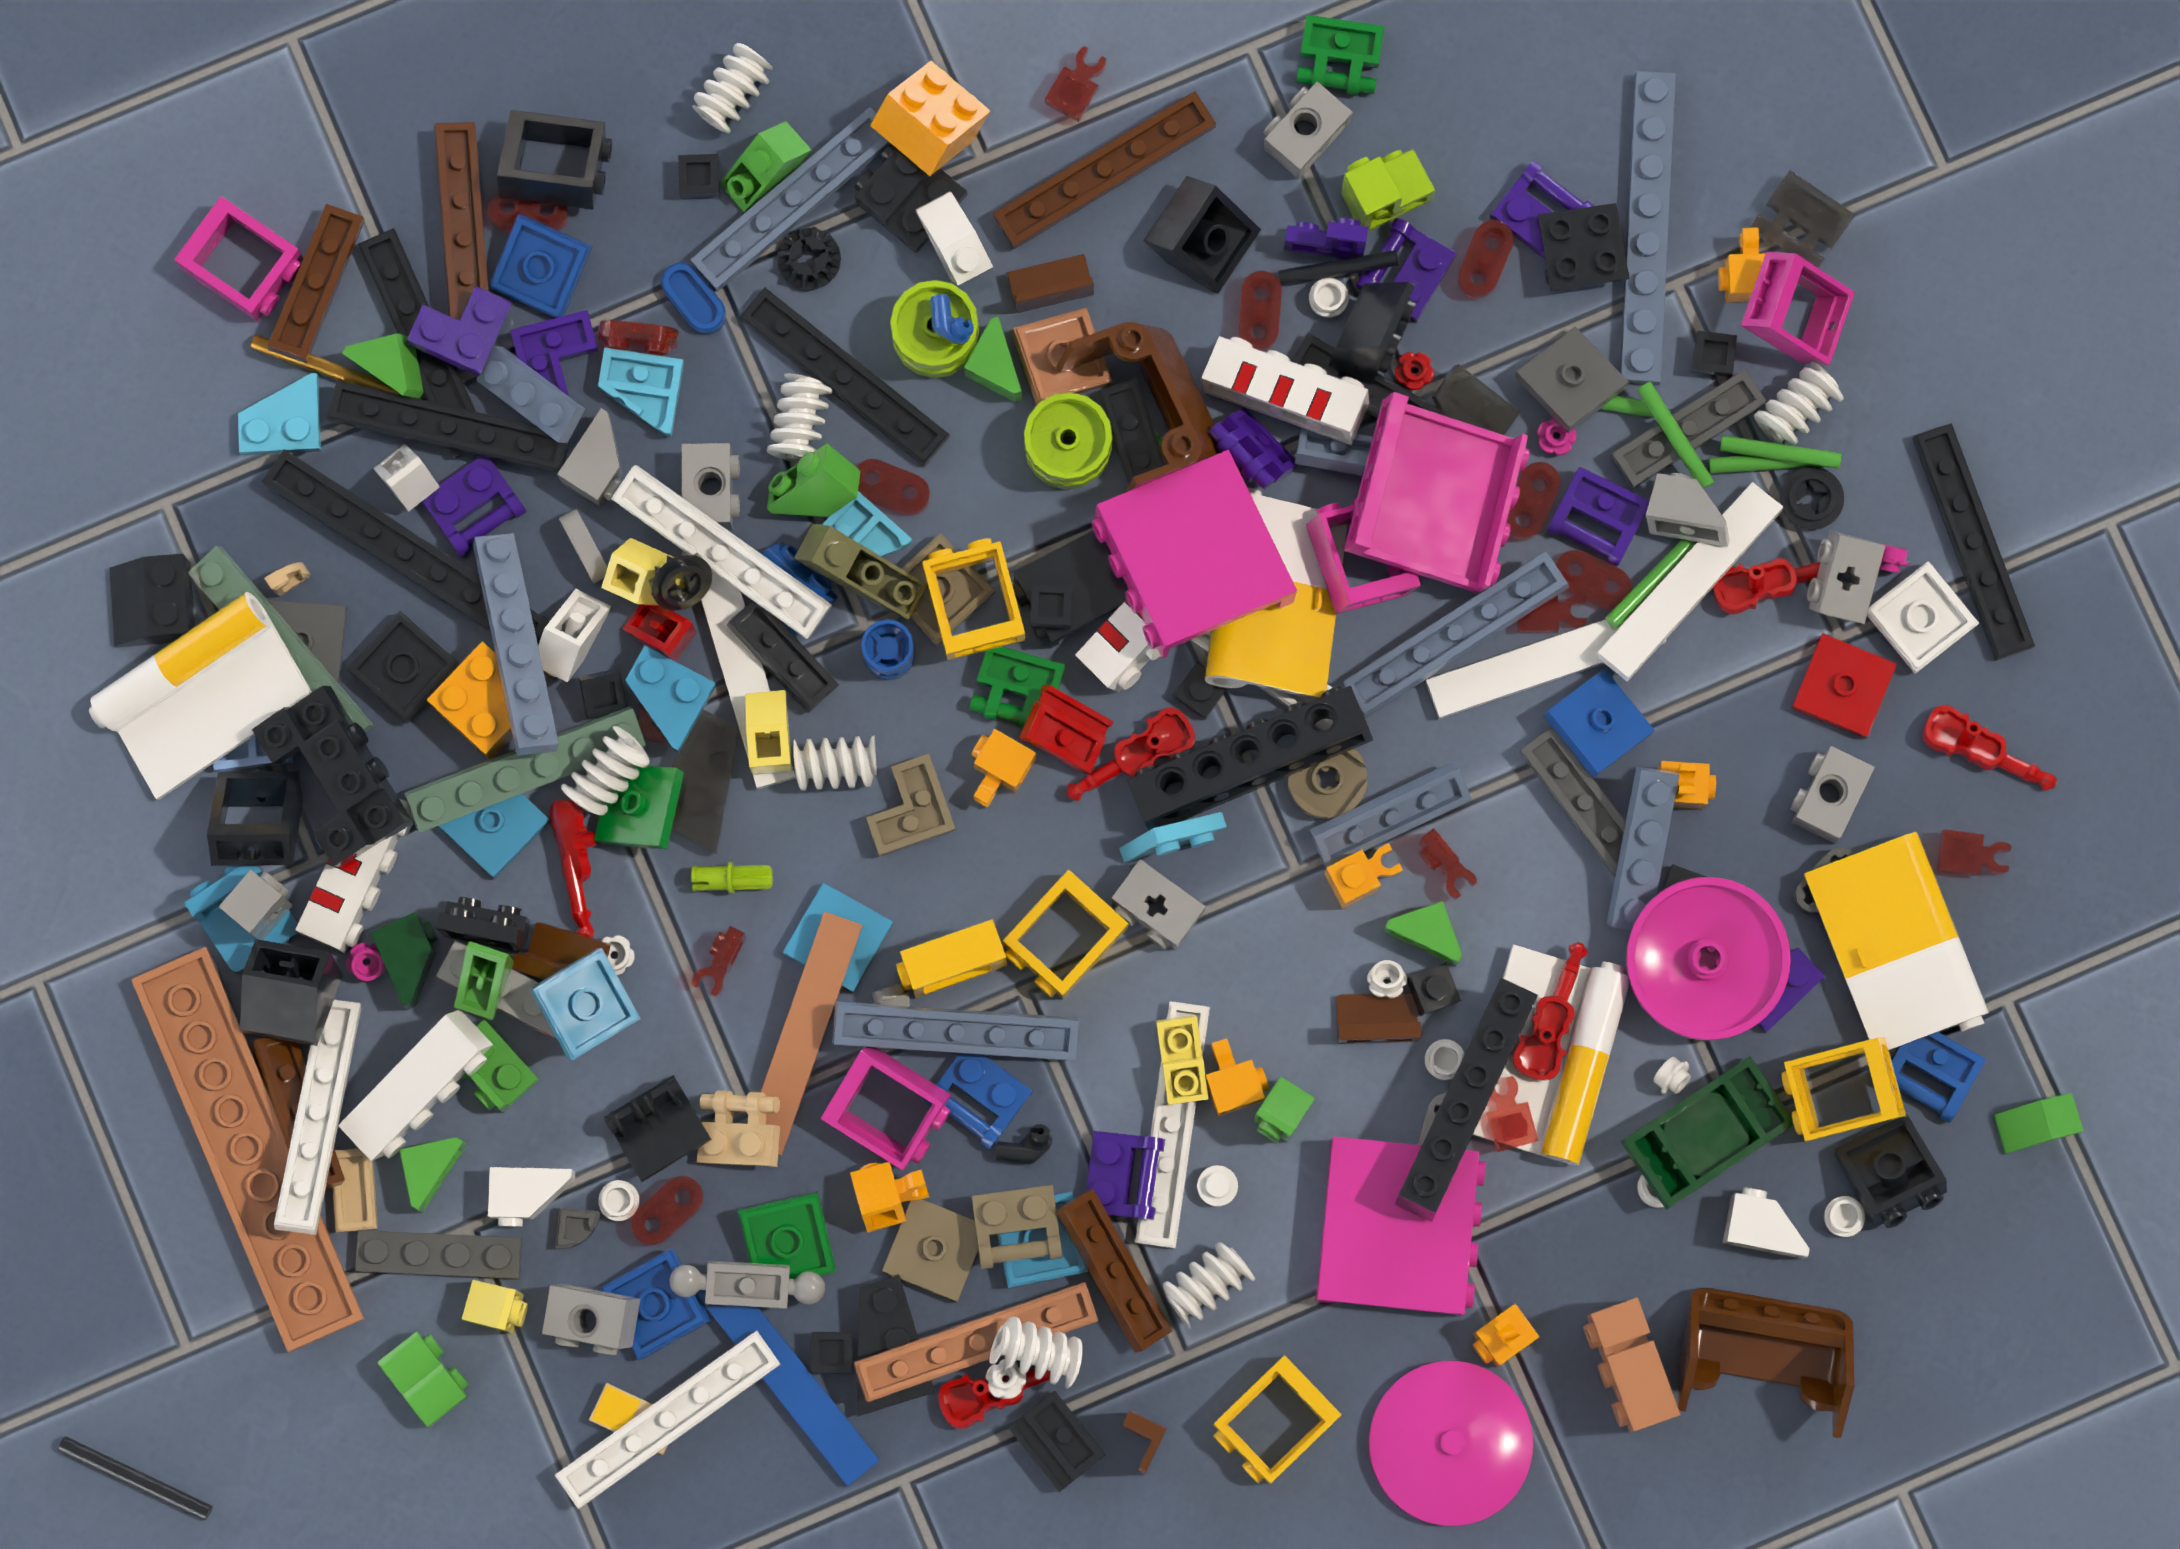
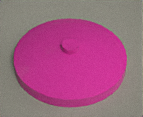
M1699 877L1681 881L1656 895L1645 906L1635 921L1629 936L1626 952V967L1631 988L1647 1014L1662 1027L1675 1034L1704 1041L1734 1037L1748 1031L1761 1022L1779 1002L1788 981L1791 963L1790 946L1785 928L1770 904L1752 889L1735 881L1716 877Z
M1434 1362L1418 1367L1402 1376L1386 1391L1375 1409L1369 1430L1370 1462L1383 1491L1392 1502L1407 1514L1435 1525H1467L1484 1520L1497 1513L1518 1493L1527 1477L1532 1461L1533 1433L1528 1414L1520 1398L1496 1374L1467 1362Z

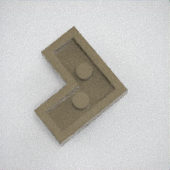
M928 753L891 766L904 804L866 817L879 857L956 831L930 754Z

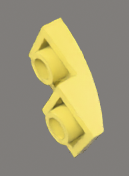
M1191 1015L1156 1020L1168 1105L1208 1100L1197 1016Z

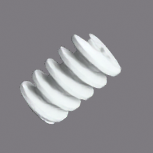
M736 43L733 46V52L736 57L730 55L724 57L723 64L726 69L718 67L713 71L716 81H705L704 89L707 94L697 92L694 95L697 106L692 105L693 109L706 122L728 134L731 130L725 119L730 118L735 121L741 119L735 107L738 105L749 109L750 105L744 97L745 94L748 93L758 97L760 93L754 83L758 81L768 85L770 81L765 75L764 70H773L772 66L764 58L741 43Z
M1811 362V368L1804 367L1799 372L1800 379L1793 378L1788 382L1789 390L1781 389L1777 393L1778 401L1769 400L1765 404L1766 412L1759 410L1754 415L1758 426L1774 443L1782 444V441L1786 440L1793 445L1797 444L1798 440L1793 432L1795 429L1807 434L1810 431L1805 422L1807 418L1815 423L1821 421L1816 411L1818 407L1829 413L1832 410L1828 401L1829 397L1839 402L1844 399L1836 381L1819 364Z
M789 373L784 374V377L790 382L781 385V393L788 398H781L777 403V408L784 413L774 416V423L780 428L772 430L770 434L771 439L777 444L768 446L767 453L787 461L799 462L806 453L817 450L808 444L812 440H821L822 435L812 430V426L825 424V419L815 413L816 410L828 409L829 407L827 403L819 399V395L831 394L832 389L817 379Z
M613 726L619 737L617 740L607 736L603 738V742L608 748L607 752L597 748L592 750L598 762L593 764L583 760L582 766L586 770L587 775L583 776L576 772L571 774L577 786L575 788L566 784L561 786L563 792L575 804L588 812L600 816L605 815L608 810L606 802L612 804L618 800L616 790L621 792L627 790L629 784L626 778L636 779L639 776L637 766L647 767L650 761L639 742L628 732L617 726Z
M875 735L871 736L868 747L863 746L860 736H855L852 748H848L844 738L839 737L835 749L831 748L827 738H823L819 750L815 749L811 739H807L803 751L799 750L794 739V769L799 788L806 790L809 779L812 778L816 788L820 790L823 788L825 779L829 778L832 787L838 789L842 777H845L849 788H854L858 776H861L865 787H870L874 775H877Z
M1218 1242L1215 1244L1217 1258L1208 1252L1202 1254L1204 1268L1196 1262L1189 1264L1192 1277L1180 1271L1176 1273L1179 1287H1176L1169 1281L1163 1283V1289L1168 1302L1188 1328H1191L1187 1317L1189 1314L1200 1321L1204 1318L1200 1307L1202 1304L1213 1311L1217 1309L1213 1296L1217 1294L1226 1301L1230 1299L1227 1290L1229 1284L1241 1291L1243 1289L1240 1280L1241 1275H1244L1251 1281L1255 1280L1250 1269L1232 1247L1229 1248L1223 1243Z
M1012 1316L1000 1327L991 1348L989 1362L995 1365L1000 1356L1004 1355L1005 1368L1010 1370L1016 1360H1019L1020 1373L1024 1375L1028 1372L1031 1365H1034L1035 1378L1039 1380L1049 1370L1050 1383L1054 1385L1064 1375L1066 1376L1065 1388L1068 1389L1074 1383L1079 1373L1082 1361L1081 1339L1075 1336L1067 1340L1066 1335L1060 1331L1052 1335L1051 1330L1045 1326L1037 1330L1036 1325L1030 1321L1022 1325L1019 1318Z

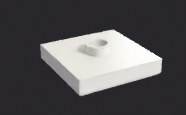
M1929 561L1871 605L1867 613L1870 620L1914 674L1979 624Z

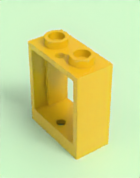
M990 538L977 540L968 544V550L953 553L951 548L942 549L930 553L929 560L922 561L947 660L1025 641V631L1001 541L992 543ZM994 561L1010 621L952 636L936 575Z
M1068 869L1003 940V946L1008 949L1005 952L1006 958L1021 971L1026 966L1038 976L1034 983L1046 995L1052 998L1057 994L1064 999L1128 929L1129 923ZM1065 892L1108 932L1062 981L1019 941Z
M993 919L900 951L903 962L895 964L904 991L912 989L915 999L1007 967L1006 955Z
M1877 1037L1784 1062L1786 1071L1781 1073L1783 1086L1788 1096L1793 1095L1796 1111L1792 1112L1793 1124L1797 1134H1803L1805 1141H1813L1906 1116L1885 1037ZM1865 1053L1881 1112L1820 1127L1804 1069Z
M1284 1355L1213 1424L1218 1430L1213 1437L1229 1454L1236 1449L1245 1458L1246 1462L1241 1466L1258 1484L1263 1479L1268 1484H1271L1342 1414ZM1279 1376L1320 1418V1421L1270 1469L1232 1430L1228 1423Z

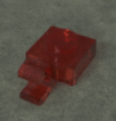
M1434 828L1420 839L1419 845L1423 848L1419 851L1420 856L1433 871L1439 867L1443 874L1446 873L1445 887L1450 897L1457 900L1461 896L1454 886V881L1458 878L1466 879L1472 887L1476 885L1477 879L1475 875L1459 862L1457 855Z
M729 926L726 934L718 933L709 952L714 955L712 965L702 968L694 974L692 979L693 987L698 988L703 978L711 977L715 980V986L712 989L711 995L716 998L721 994L725 977L730 972L747 938L744 932Z

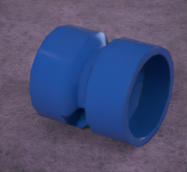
M888 619L877 621L868 627L863 635L861 648L865 665L870 673L884 680L899 679L907 674L915 658L912 635L908 629L898 621Z

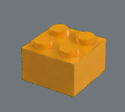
M930 61L887 94L870 126L931 176L974 141L991 111L947 75L944 70Z
M482 641L434 691L427 701L437 713L488 760H491L513 738L496 654Z

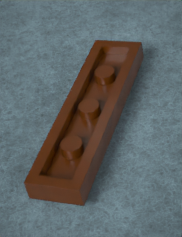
M329 204L325 205L269 340V351L307 363L364 225L363 216Z
M269 1037L256 1039L252 1046L289 1152L306 1064L299 1043ZM334 1148L325 1189L342 1185L345 1181Z
M1094 1189L1085 1191L1055 1210L1134 1352L1137 1353L1145 1350L1171 1333L1173 1330Z

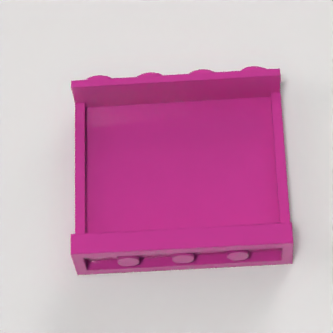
M1393 392L1383 399L1344 551L1478 594L1494 585L1500 573L1501 563L1497 561L1500 547L1505 546L1510 534V524L1506 522L1509 510L1514 509L1519 498L1520 487L1516 486L1519 472L1525 469L1528 462L1529 449L1525 448L1528 435L1522 434L1514 439L1407 404L1408 396Z
M1229 450L1101 502L1096 506L1095 519L1092 520L1095 535L1100 543L1106 541L1112 555L1108 556L1111 568L1117 578L1123 576L1129 589L1125 592L1129 606L1134 613L1140 612L1146 624L1142 627L1145 639L1151 649L1157 647L1161 658L1167 657L1169 649L1269 606L1277 604L1280 609L1294 603L1297 589Z
M1333 1136L1330 1145L1316 1302H1338L1456 1314V1316L1461 1317L1465 1315V1308L1473 1307L1475 1284L1468 1283L1469 1267H1476L1478 1257V1243L1471 1242L1473 1226L1480 1227L1482 1202H1475L1476 1185H1484L1486 1162L1479 1161V1151H1465L1431 1222L1395 1205L1400 1190L1422 1145Z

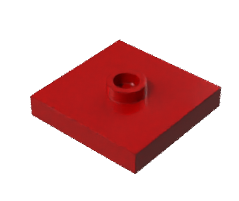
M1822 633L1791 709L1866 739L1897 663Z

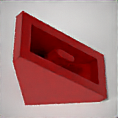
M640 604L622 628L643 645L675 662L696 634L691 621L660 605Z

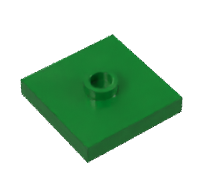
M637 766L639 776L633 780L626 778L629 784L627 790L622 792L616 790L618 800L612 804L606 802L608 810L605 815L599 816L594 841L604 845L667 850L684 772L678 768L657 766L642 768Z
M818 1191L738 1209L750 1263L790 1265L789 1279H796L798 1275L804 1272H814L819 1276L836 1272V1265Z

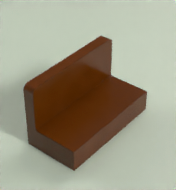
M1084 254L1007 272L1016 313L1094 295V283L1092 277H1090Z
M537 922L533 930L528 952L514 954L512 969L538 978L547 979L597 948H602L608 958L610 944L550 924Z
M1402 993L1398 997L1391 999L1388 997L1380 998L1374 994H1341L1336 998L1338 1044L1419 1042L1421 1039V1022H1418V1009L1412 993Z
M1129 1410L1122 1428L1151 1442L1137 1472L1145 1475L1167 1428Z

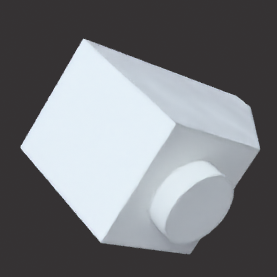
M951 192L915 209L952 282L960 285L993 267L976 231Z
M575 589L542 633L538 648L543 670L551 676L568 682L583 663L611 606Z
M490 1167L488 1217L498 1219V1226L523 1227V1220L535 1219L575 1181V1171L572 1169Z
M1743 1188L1742 1194L1735 1193L1731 1195L1723 1244L1799 1259L1808 1257L1809 1247L1778 1202L1766 1199V1191Z

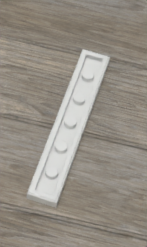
M637 465L631 468L611 498L689 555L698 553L709 564L711 571L806 639L812 635L832 606V604Z
M1752 482L1722 515L1727 522L1730 539L1728 547L1697 542L1597 652L1596 657L1628 682L1782 512L1783 506Z
M712 571L711 586L701 601L749 760L745 694L769 692L770 689L762 663L727 626V623L745 608L742 594L738 589ZM793 766L792 771L753 774L757 790L796 779Z
M1605 619L1427 679L1425 683L1438 719L1605 664L1596 657L1597 652L1624 622L1618 628H1613Z
M334 1000L318 1045L310 1046L274 1222L275 1230L312 1235L317 1233L361 1013L360 1003Z
M1170 1001L1167 1019L1191 1015L1197 1016L1203 1057L1210 1007ZM1162 1061L1150 1135L1151 1137L1165 1139L1164 1152L1159 1153L1152 1207L1156 1208L1154 1221L1138 1219L1135 1243L1175 1249L1196 1101L1168 1105Z
M755 1331L555 1474L556 1478L578 1509L582 1508L780 1366V1362L759 1332Z

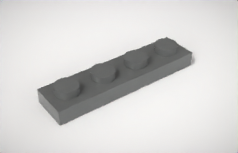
M1744 369L1672 416L1693 449L1696 450L1764 407L1767 401L1746 369ZM1659 424L1611 455L1612 460L1632 489L1681 459Z
M1551 727L1523 747L1520 753L1615 878L1626 822L1554 728Z
M358 1230L355 1271L520 1279L522 1238Z

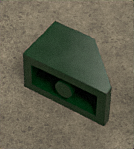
M416 912L370 932L400 1001L407 1010L416 1006L436 955L432 943L438 941L429 919L421 921Z

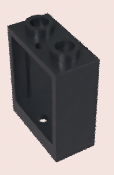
M511 110L497 173L499 198L593 210L596 195H603L605 189L606 172L601 171L603 162H610L612 153V139L606 138L605 122ZM527 139L590 147L584 178L521 170Z
M299 771L218 772L207 831L211 866L293 865L303 804ZM228 806H283L280 824H225ZM253 847L256 851H251L248 848Z

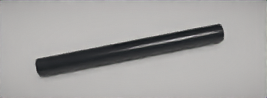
M67 1436L62 1439L58 1447L59 1452L206 1521L211 1513L212 1505Z

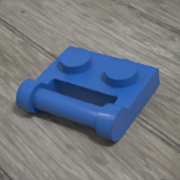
M1936 1032L1899 1046L1891 1061L1899 1090L1940 1113L1939 1118L1950 1123L1958 1112L1986 1059L1940 1032ZM1904 1063H1908L1952 1088L1953 1092L1949 1099L1900 1073Z
M959 1053L936 1084L946 1092L954 1084L998 1117L993 1125L990 1126L952 1097H950L946 1104V1107L951 1110L949 1116L981 1139L980 1144L989 1150L994 1146L1033 1092L983 1054ZM926 1099L924 1101V1103H926L930 1107L933 1104Z

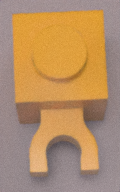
M1742 228V233L1739 234L1740 254H1729L1724 267L1718 268L1719 291H1725L1726 303L1749 302L1766 254H1759V228Z
M996 729L992 731L989 737L983 734L971 754L976 758L974 769L986 775L973 796L974 801L988 808L1001 785L1016 793L1036 760V752Z
M1661 761L1657 766L1658 770L1673 771L1679 774L1673 808L1704 809L1708 805V799L1715 798L1716 775H1709L1710 764Z
M1389 843L1380 847L1369 860L1363 850H1360L1326 868L1324 875L1342 909L1378 892L1381 887L1378 880L1379 877H1393L1403 871L1400 863L1392 868H1386L1381 864V857L1392 852Z
M1227 1038L1212 1043L1211 1048L1219 1071L1205 1076L1217 1117L1264 1102L1265 1096L1263 1091L1269 1090V1085L1262 1066L1255 1068L1252 1059L1236 1065Z
M885 1162L882 1164L870 1163L864 1165L858 1171L850 1173L867 1233L906 1222L902 1202L917 1201L929 1197L922 1170L911 1172L895 1180L890 1162Z
M1515 1303L1474 1332L1473 1335L1477 1341L1472 1345L1485 1364L1492 1361L1498 1367L1539 1338V1335Z

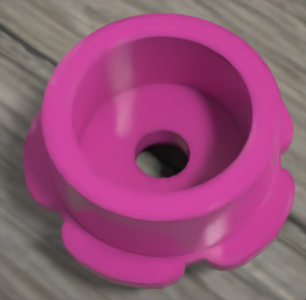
M1553 417L1550 421L1542 422L1537 431V436L1539 437L1538 444L1547 454L1565 455L1571 450V444L1576 441L1575 428L1567 433ZM1559 433L1560 439H1554L1553 434Z
M1881 544L1885 546L1879 569L1899 573L1901 565H1909V562L1906 561L1908 549Z
M363 942L356 944L351 949V955L346 959V966L349 973L354 974L358 980L371 981L384 972L386 967L376 944L367 945ZM365 958L370 959V963L367 965L363 964V959Z

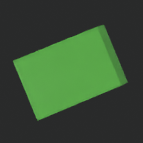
M999 317L991 318L964 366L965 377L1013 402L1022 400V391Z
M396 333L344 348L342 354L401 395L420 398L424 392L416 349L405 344L408 339L407 335Z
M1443 901L1388 920L1383 931L1454 966H1457L1462 957Z
M469 941L454 1007L493 1020L514 963L511 956Z
M2072 1093L2039 1100L1993 1115L2005 1154L2084 1132Z
M454 1137L400 1149L412 1207L422 1213L424 1212L468 1144Z

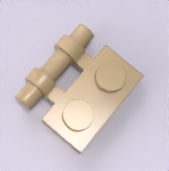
M718 1090L715 1094L701 1095V1109L714 1110L715 1122H702L712 1140L698 1148V1163L777 1167L780 1126L766 1125L767 1113H778L780 1109L778 1097L766 1096L764 1092L733 1095L731 1091ZM734 1111L747 1112L748 1124L733 1123Z

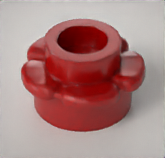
M1407 352L1398 359L1399 365L1395 368V377L1407 389L1420 390L1425 384H1429L1432 381L1434 369L1430 365L1431 359L1422 352L1416 354ZM1411 368H1418V373L1413 374Z

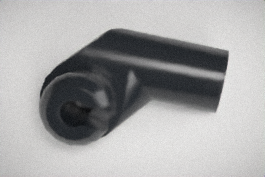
M1036 1124L1030 1129V1133L1019 1143L998 1141L995 1161L1026 1165L1034 1164L1051 1147L1053 1139L1050 1129L1046 1125Z

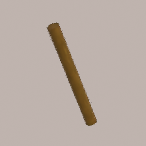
M255 334L250 346L252 350L335 380L400 394L376 377L310 354L307 363L269 351V338Z

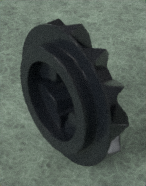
M816 227L798 228L789 236L784 237L783 243L778 250V267L782 276L789 284L802 290H816L826 286L835 278L840 268L841 254L839 246L830 233H826ZM803 244H806L812 253L819 252L820 254L819 257L815 258L814 267L816 272L812 273L811 267H808L806 262H797L798 259L803 257Z
M1814 466L1800 468L1788 476L1781 488L1780 500L1783 506L1782 510L1790 523L1802 527L1803 530H1821L1833 523L1843 509L1844 492L1842 485L1826 469ZM1806 483L1813 494H1827V496L1818 501L1817 514H1815L1810 504L1796 503L1805 497Z
M682 550L678 557L673 558L667 555V562L662 567L654 566L655 576L649 580L652 590L651 595L658 605L667 610H683L697 604L707 594L712 583V571L709 564L698 553L689 555ZM678 573L683 575L685 581L683 582L685 586L683 589L676 583L675 576Z

